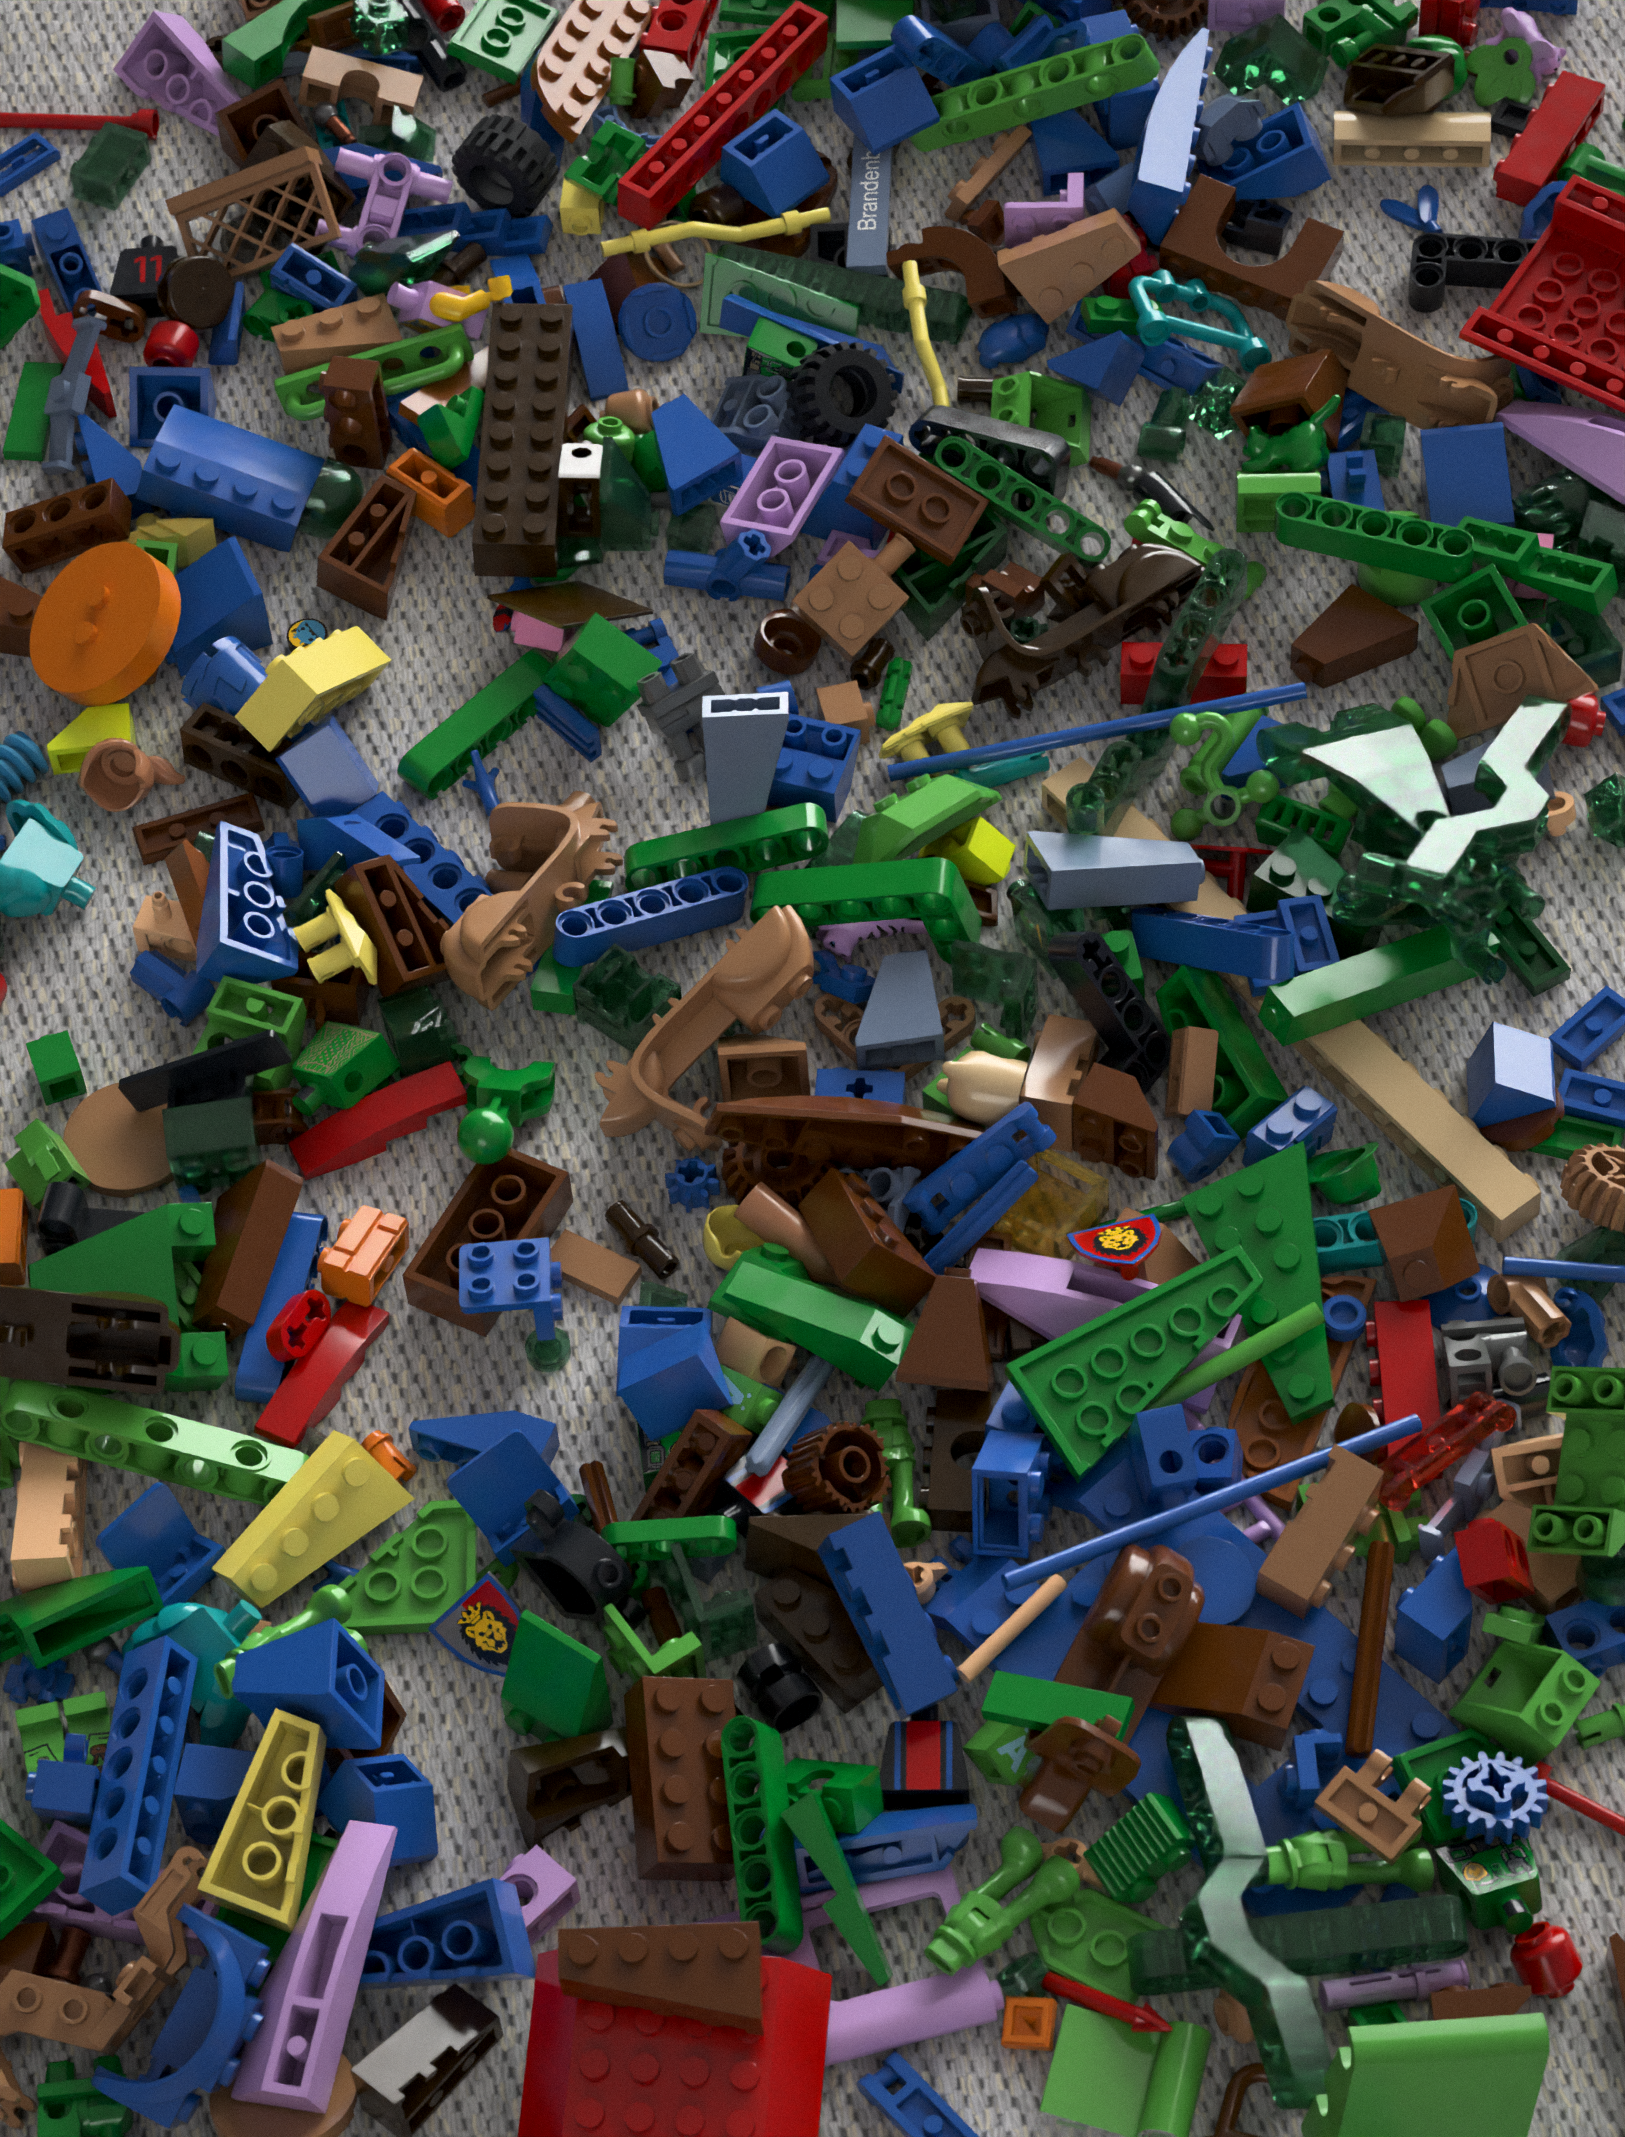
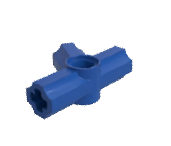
M751 529L748 532H740L727 548L718 549L714 555L674 549L668 550L663 578L664 585L706 590L707 594L715 600H720L721 597L729 598L728 601L734 602L740 598V595L784 601L787 599L790 588L791 566L765 562L769 558L771 546L767 543L764 534Z

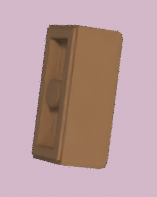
M1187 1026L1172 1032L1165 1104L1166 1117L1187 1118L1193 1109L1212 1112L1218 1031Z

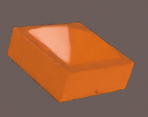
M1006 1996L1001 2045L1004 2048L1053 2051L1057 2002L1055 1999Z

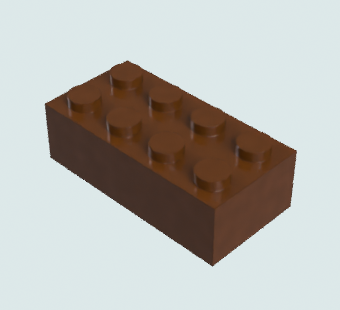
M512 1148L503 1159L496 1163L488 1165L476 1163L402 1275L408 1304L487 1337L503 1311L474 1314L461 1312L459 1305V1249L465 1244L546 1237L550 1239L574 1202L569 1172Z
M642 1676L624 1694L638 1880L730 1881L736 1875L721 1748V1733L728 1721L736 1717L733 1679Z

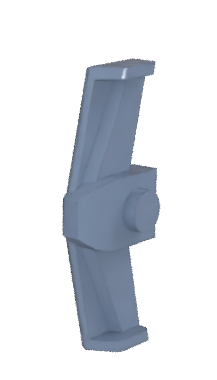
M85 316L73 320L71 327L77 332L66 365L61 375L53 377L50 381L44 408V414L50 416L51 421L49 461L43 462L41 468L50 476L77 470V466L72 465L75 416L84 414L92 378L86 375L85 371L99 332L107 328L106 322L93 316Z
M1501 1398L1494 1402L1495 1417L1480 1448L1472 1449L1454 1478V1493L1426 1526L1418 1525L1420 1554L1423 1560H1434L1439 1555L1444 1556V1538L1463 1519L1473 1521L1484 1501H1488L1492 1496L1496 1484L1495 1474H1492L1490 1449L1500 1447L1504 1436L1517 1435L1519 1433L1522 1421L1521 1409L1518 1404Z

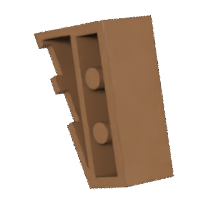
M1115 208L1067 225L1068 228L1046 236L1042 234L1034 237L1032 241L1011 249L1007 247L997 251L998 267L1047 325L1142 252L1139 236Z
M384 293L365 297L356 302L336 308H329L310 316L289 320L283 324L271 327L285 376L329 363L333 355L348 357L403 340ZM388 358L382 363V366L389 370H396L404 362L399 358ZM313 381L309 385H319V381Z

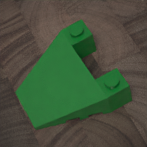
M212 1202L167 1203L31 1263L27 1267L29 1288L78 1294L95 1291H117L149 1296L162 1301L167 1306L169 1319L179 1327L173 1263L204 1262L216 1246ZM225 1332L181 1333V1359L174 1372L166 1373L163 1390L170 1392L218 1390L229 1376Z

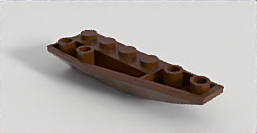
M803 1095L763 1097L717 1103L705 1126L704 1135L719 1137L727 1142H743L763 1146L771 1151L782 1150L802 1154L815 1160L826 1159L846 1163L860 1169L885 1167L890 1170H897V1168L903 1169V1167L911 1166L921 1170L919 1179H925L984 1133L985 1129L980 1124L966 1121L960 1116L893 1102L853 1097Z

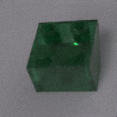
M250 1097L162 1109L166 1155L177 1188L192 1184L195 1185L199 1195L209 1193L212 1188L232 1187L263 1162L256 1116Z

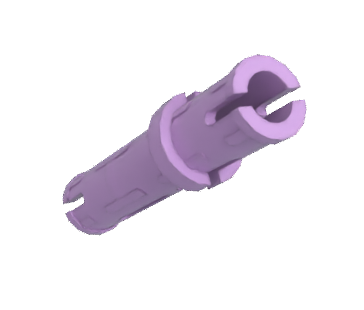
M1463 1959L1423 1966L1420 1962L1409 1963L1406 1968L1396 1971L1366 1974L1339 1980L1319 1981L1318 1997L1324 2013L1352 2007L1388 2003L1396 2000L1412 1999L1414 2002H1422L1427 2000L1430 1992H1438L1444 1987L1456 1985L1468 1989L1469 1975Z

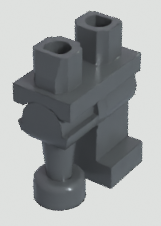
M684 653L669 663L678 680L674 684L667 686L661 672L650 673L636 682L643 702L636 706L641 716L646 718L648 728L654 734L665 737L678 757L673 767L680 780L692 778L706 770L702 722L703 696L725 695L723 689L718 684L719 680L715 672L704 670L702 664L693 653ZM692 728L703 752L693 751L686 731Z
M1499 1316L1493 1317L1492 1320L1473 1322L1454 1320L1448 1321L1447 1324H1441L1442 1360L1449 1385L1451 1408L1493 1405L1492 1373L1498 1372L1502 1389L1510 1395H1525L1534 1388L1537 1375L1533 1364L1528 1360L1527 1331H1525L1523 1317Z

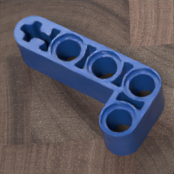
M908 15L900 19L893 27L890 35L891 41L917 67L953 88L998 74L999 72L991 59L1015 38L1001 23L993 22L985 26L970 45L966 47L914 15Z

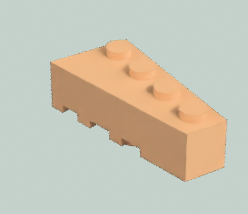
M20 1441L19 1462L22 1470L21 1478L17 1481L16 1487L17 1510L10 1558L14 1588H20L22 1594L55 1583L82 1577L88 1460L60 1453L51 1448L26 1441Z

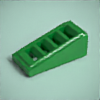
M1278 794L1271 802L1263 803L1255 821L1258 842L1276 847L1294 830L1290 827L1292 823L1299 825L1306 833L1309 827H1313L1315 829L1312 835L1309 836L1334 859H1339L1353 828L1351 821ZM1326 830L1332 831L1328 842L1322 840Z

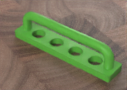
M456 323L348 357L380 361L385 396L388 397L447 379L456 374L465 362L472 361L474 354L463 324ZM427 346H435L441 350V353L435 358H425L421 356L420 351ZM388 358H399L404 362L396 370H389L382 366V363ZM330 362L274 380L276 394L287 416L298 421H308L324 416V395L309 391L307 386L313 381H319L322 371L328 370Z

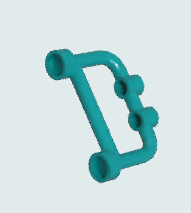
M1158 270L1151 276L1141 275L1134 277L1129 283V295L1139 315L1136 330L1145 345H1160L1170 337L1171 333L1237 350V357L1242 368L1250 373H1253L1258 365L1271 362L1272 354L1266 342L1261 338L1254 337L1241 310L1228 299L1209 293L1201 279H1191L1183 286L1175 283L1169 271ZM1147 293L1154 294L1160 303H1169L1173 300L1185 302L1194 312H1202L1206 309L1214 310L1228 319L1235 333L1173 317L1154 310Z

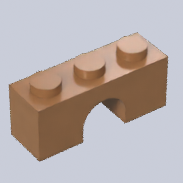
M312 46L302 75L298 104L313 108L317 103L327 101L337 107L338 103L345 98H360L367 101L374 109L371 124L409 134L419 102L424 76Z

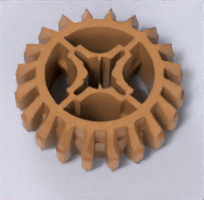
M1598 1143L1596 1146L1588 1144L1584 1145L1581 1149H1575L1573 1155L1565 1164L1561 1175V1196L1568 1201V1206L1571 1209L1579 1211L1581 1218H1589L1594 1221L1595 1226L1602 1225L1607 1227L1610 1232L1617 1230L1625 1235V1149L1620 1148L1617 1144L1613 1145V1147H1608L1603 1143Z

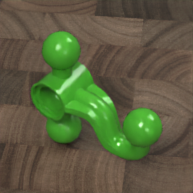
M1207 711L1197 715L1184 712L1175 716L1170 723L1169 732L1171 738L1181 746H1191L1197 743L1205 729H1213L1217 733L1216 743L1206 753L1201 762L1200 773L1203 783L1209 792L1204 800L1203 807L1198 810L1192 808L1179 809L1170 820L1171 832L1181 841L1195 840L1203 831V826L1210 822L1216 826L1224 827L1231 825L1242 816L1246 804L1252 801L1268 803L1275 799L1279 793L1280 785L1278 778L1268 770L1253 772L1248 777L1246 786L1240 789L1232 785H1223L1217 768L1233 746L1234 732L1229 721L1216 712ZM1217 795H1228L1233 799L1235 812L1232 816L1226 817L1217 813L1214 807V800Z

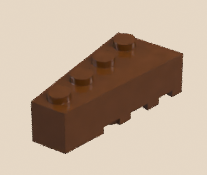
M759 1921L558 1929V1979L563 1995L625 2008L633 2006L651 2010L654 2014L668 2017L676 2015L701 2020L702 2024L717 2027L725 2025L745 2029L746 2033L764 2036L762 1941Z

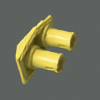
M153 513L140 515L136 520V531L130 532L129 539L120 541L136 545L137 539L177 543L178 569L187 568L217 546L213 518L160 519Z
M972 701L937 704L931 712L916 718L909 727L892 735L882 745L878 755L879 758L885 759L896 755L897 757H902L904 762L927 758L930 755L924 745L933 741L939 742L945 754L971 749L960 729L966 726L974 704ZM940 772L928 775L933 779L940 776Z
M330 889L326 890L325 896L329 904L326 907L327 912L299 927L293 928L296 938L306 953L339 934L341 936V943L313 958L307 959L311 971L319 984H322L325 980L354 965L355 968L361 967L369 983L377 984L376 947L354 916L349 912L342 899Z

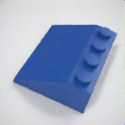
M174 404L145 462L136 499L188 518H213L214 527L278 551L289 553L326 459Z

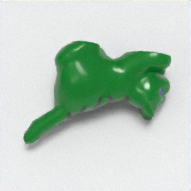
M1335 394L1308 420L1275 436L1263 432L1259 425L1250 426L1249 435L1242 448L1243 455L1250 458V460L1242 464L1241 470L1274 471L1286 465L1292 472H1309L1324 466L1330 458V452L1326 447V433L1322 424L1336 412L1341 402V397Z

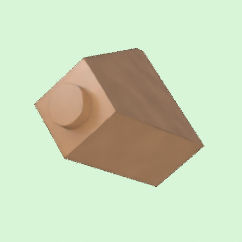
M1505 1500L1493 1510L1491 1508L1484 1509L1474 1519L1494 1518L1495 1522L1500 1521L1524 1539L1527 1550L1532 1509ZM1527 1551L1535 1594L1522 1597V1599L1534 1611L1543 1615H1549L1565 1609L1616 1569L1618 1552L1613 1557L1531 1553Z

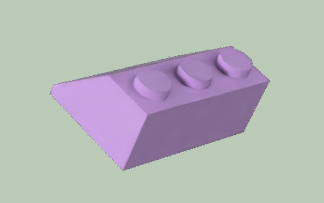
M771 436L720 520L727 546L740 532H748L754 529L764 534L767 543L771 546L769 558L765 561L768 562L795 540L845 455L844 450Z

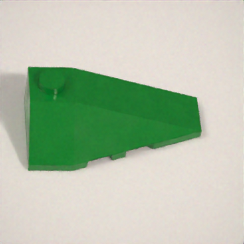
M744 1261L739 1266L722 1296L725 1300L876 1392L880 1391L899 1365L915 1329L914 1323L871 1299Z

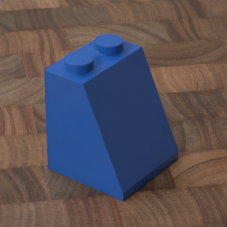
M1503 422L1420 430L1421 490L1426 521L1456 528L1464 516H1469L1515 528Z
M865 423L845 452L843 459L800 529V532L827 540L834 529L870 539L871 549L877 550L888 528L849 505L844 500L884 435L904 446L903 435Z
M235 536L227 538L174 576L180 591L181 613L175 638L164 659L167 665L175 663L181 677L187 674L203 651L211 658L219 652L211 644L221 638L235 636L251 651L273 644L263 593Z
M335 1618L236 1655L235 1674L232 1679L233 1693L240 1703L245 1704L257 1716L265 1729L275 1708L320 1725L327 1737L326 1748L373 1750L381 1747L385 1672Z

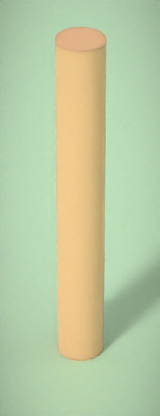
M1058 1574L1052 1575L956 1669L960 1678L966 1683H970L1068 1587L1065 1580Z

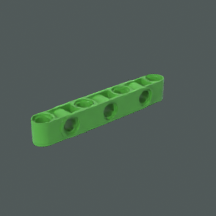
M1128 34L1102 43L1084 46L930 96L939 114L940 122L909 137V140L917 150L922 152L970 141L1145 85L1156 78L1159 73L1160 64L1146 40L1140 34Z
M17 1379L12 1382L0 1411V1429L12 1438L48 1447L57 1452L263 1506L269 1504L309 1458L307 1454L267 1443L255 1437L42 1381Z

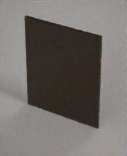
M580 580L487 595V599L559 629L582 626L595 612L607 621L653 614V610Z

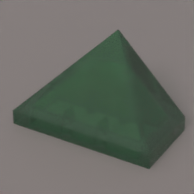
M1600 1225L1561 1249L1555 1256L1556 1260L1625 1265V1235L1617 1230L1610 1232L1607 1227ZM1559 1279L1562 1287L1569 1286L1574 1290L1586 1292L1598 1306L1616 1284L1611 1282Z

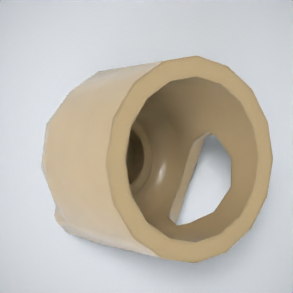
M970 1051L957 1062L948 1061L942 1065V1072L948 1078L941 1079L937 1083V1090L947 1096L948 1102L955 1114L966 1121L991 1127L1016 1108L1028 1063L1016 1059L1001 1058L985 1051Z

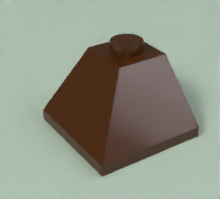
M1454 1184L1367 1210L1392 1297L1399 1302H1406L1445 1290L1480 1272Z

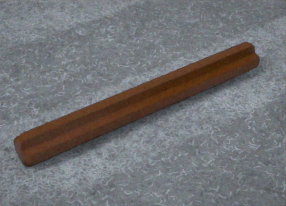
M1379 1540L1372 1541L1368 1549L1344 1751L1349 1758L1360 1760L1368 1759L1372 1751L1395 1547L1392 1543Z

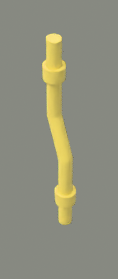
M824 207L799 213L797 210L781 213L780 218L741 227L691 221L651 231L642 228L629 231V236L600 242L602 256L608 257L633 251L634 254L650 251L652 246L691 237L741 243L781 233L789 236L802 233V228L810 227V225L831 222L829 208Z
M913 260L905 261L902 264L905 284L902 290L904 307L909 310L914 346L932 392L933 404L950 407L947 386L929 340L924 309L927 305L925 287L920 284L917 262Z

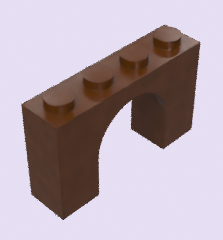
M1200 174L1189 193L1186 204L1180 209L1160 245L1159 268L1169 271L1172 276L1177 278L1184 277L1188 280L1201 279L1208 291L1223 293L1237 299L1245 306H1255L1272 313L1282 321H1286L1293 296L1297 293L1303 294L1305 285L1309 280L1327 282L1342 255L1344 231L1308 217L1289 252L1278 261L1263 266H1249L1238 263L1228 257L1218 244V239L1235 211L1236 188Z

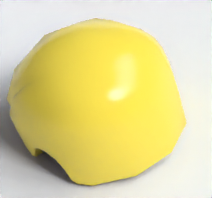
M735 1204L718 1206L708 1213L702 1236V1244L707 1258L716 1266L727 1271L731 1270L743 1251L766 1243L733 1216L739 1205Z

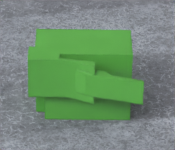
M36 1118L14 1137L21 1150L9 1159L5 1165L33 1207L39 1211L48 1184L67 1182L83 1190L91 1183V1180L61 1136L48 1128L39 1119Z

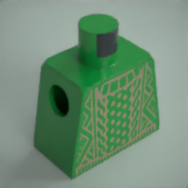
M327 1021L292 1065V1072L301 1086V1089L292 1097V1102L306 1116H312L322 1104L345 1110L352 1108L397 1070L400 1065L382 1033Z

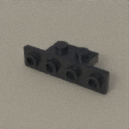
M270 1029L119 1080L118 1089L139 1112L167 1103L166 1123L176 1133L252 1108L254 1074L290 1063L292 1061V1053L276 1032Z

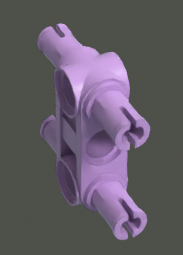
M340 148L334 171L368 180L367 184L370 187L358 226L355 225L352 229L338 224L342 238L324 245L347 251L346 255L350 256V259L357 260L366 269H392L394 265L427 275L433 252L400 243V238H397L409 197H413V194L447 204L453 181L421 172V167H417V164L411 163L406 156L400 153H389L386 155L380 153L379 155L375 154V157H370ZM396 170L404 178L397 182L390 181L385 177L384 173ZM319 219L314 237L329 232L325 220ZM369 241H376L383 247V250L371 253L364 248L363 244Z

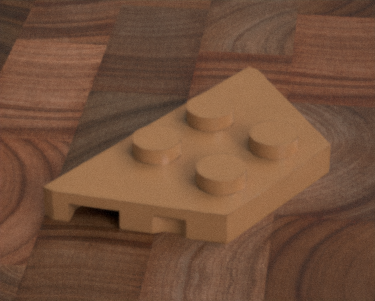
M1531 623L1454 651L1451 669L1453 683L1449 687L1447 705H1449L1447 725L1454 732L1457 741L1595 693L1599 691V688L1538 624Z

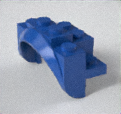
M183 1902L175 1918L190 1927L206 1946L209 1953L207 1957L204 1956L200 1965H195L149 2054L152 2058L149 2062L151 2065L145 2075L139 2074L136 2080L120 2076L98 2065L90 2080V2083L100 2092L168 2129L178 2127L181 2121L187 2124L191 2120L201 2100V2096L195 2094L198 2087L208 2093L218 2092L222 2085L228 2088L235 2079L242 2064V2061L236 2057L244 2041L252 2043L265 2020V2016L259 2013L264 2001L255 1997V1991L251 1990L250 1987L252 1986L257 1989L261 1985L271 1965V1962L265 1959L270 1947L243 1934V1928L228 1920L219 1921ZM173 2067L177 2069L176 2072L170 2074Z

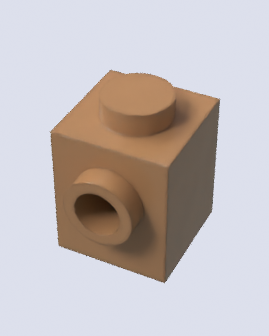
M857 680L816 689L819 719L860 729L861 739L859 746L870 743L869 727L875 726L874 712L870 701L863 703Z

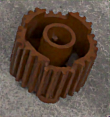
M837 1421L809 1432L804 1437L797 1440L798 1443L791 1447L793 1452L788 1454L791 1461L786 1462L787 1468L784 1469L781 1475L783 1487L792 1496H797L796 1503L797 1505L803 1504L802 1510L804 1512L809 1510L810 1513L823 1511L829 1514H853L860 1510H869L871 1506L882 1503V1498L889 1494L887 1489L892 1488V1484L889 1482V1475H885V1472L889 1471V1467L885 1466L884 1463L888 1460L887 1457L882 1456L884 1438H878V1431L876 1429L871 1431L869 1424L857 1427V1423L849 1424L848 1421L841 1423Z

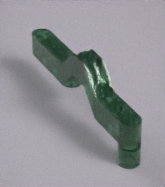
M1226 548L1217 551L1211 557L1158 653L1144 703L1138 715L1190 704L1195 686L1246 595L1248 588V563L1242 552L1237 549ZM1170 726L1128 734L1125 740L1115 741L1105 749L1088 782L1078 783L1067 792L1066 815L1068 834L1093 833L1091 835L1108 837L1115 835L1140 787L1160 777L1177 743L1171 738Z
M1528 694L1482 756L1477 767L1474 781L1475 792L1484 794L1494 806V809L1444 819L1438 818L1407 861L1365 851L1359 860L1356 870V889L1443 910L1475 864L1533 852L1548 831L1546 825L1549 818V809L1547 805L1550 801V796L1535 779L1568 732L1572 716L1571 703Z
M1175 1716L1167 1727L1166 1744L1206 1875L1177 1918L1189 1961L1246 2007L1276 2105L1284 2110H1308L1315 2095L1327 2094L1323 2078L1332 2062V2058L1306 1979L1302 1975L1292 1973L1252 1939L1240 1896L1246 1888H1260L1265 1884L1269 1875L1270 1862L1229 1727L1222 1717Z

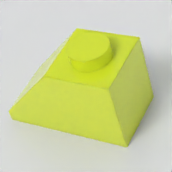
M121 703L87 707L47 744V752L53 774L80 772L85 755L96 743L108 738H122L136 745L135 724L130 704Z
M979 816L962 823L921 848L917 858L935 854L936 857L948 859L956 865L962 879L987 886L992 883H998L1006 877L1011 867L1010 860L1016 845Z

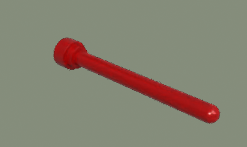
M139 109L138 112H133L131 116L0 112V128L129 131L132 135L138 136L140 140H156L160 127L159 113L156 109Z

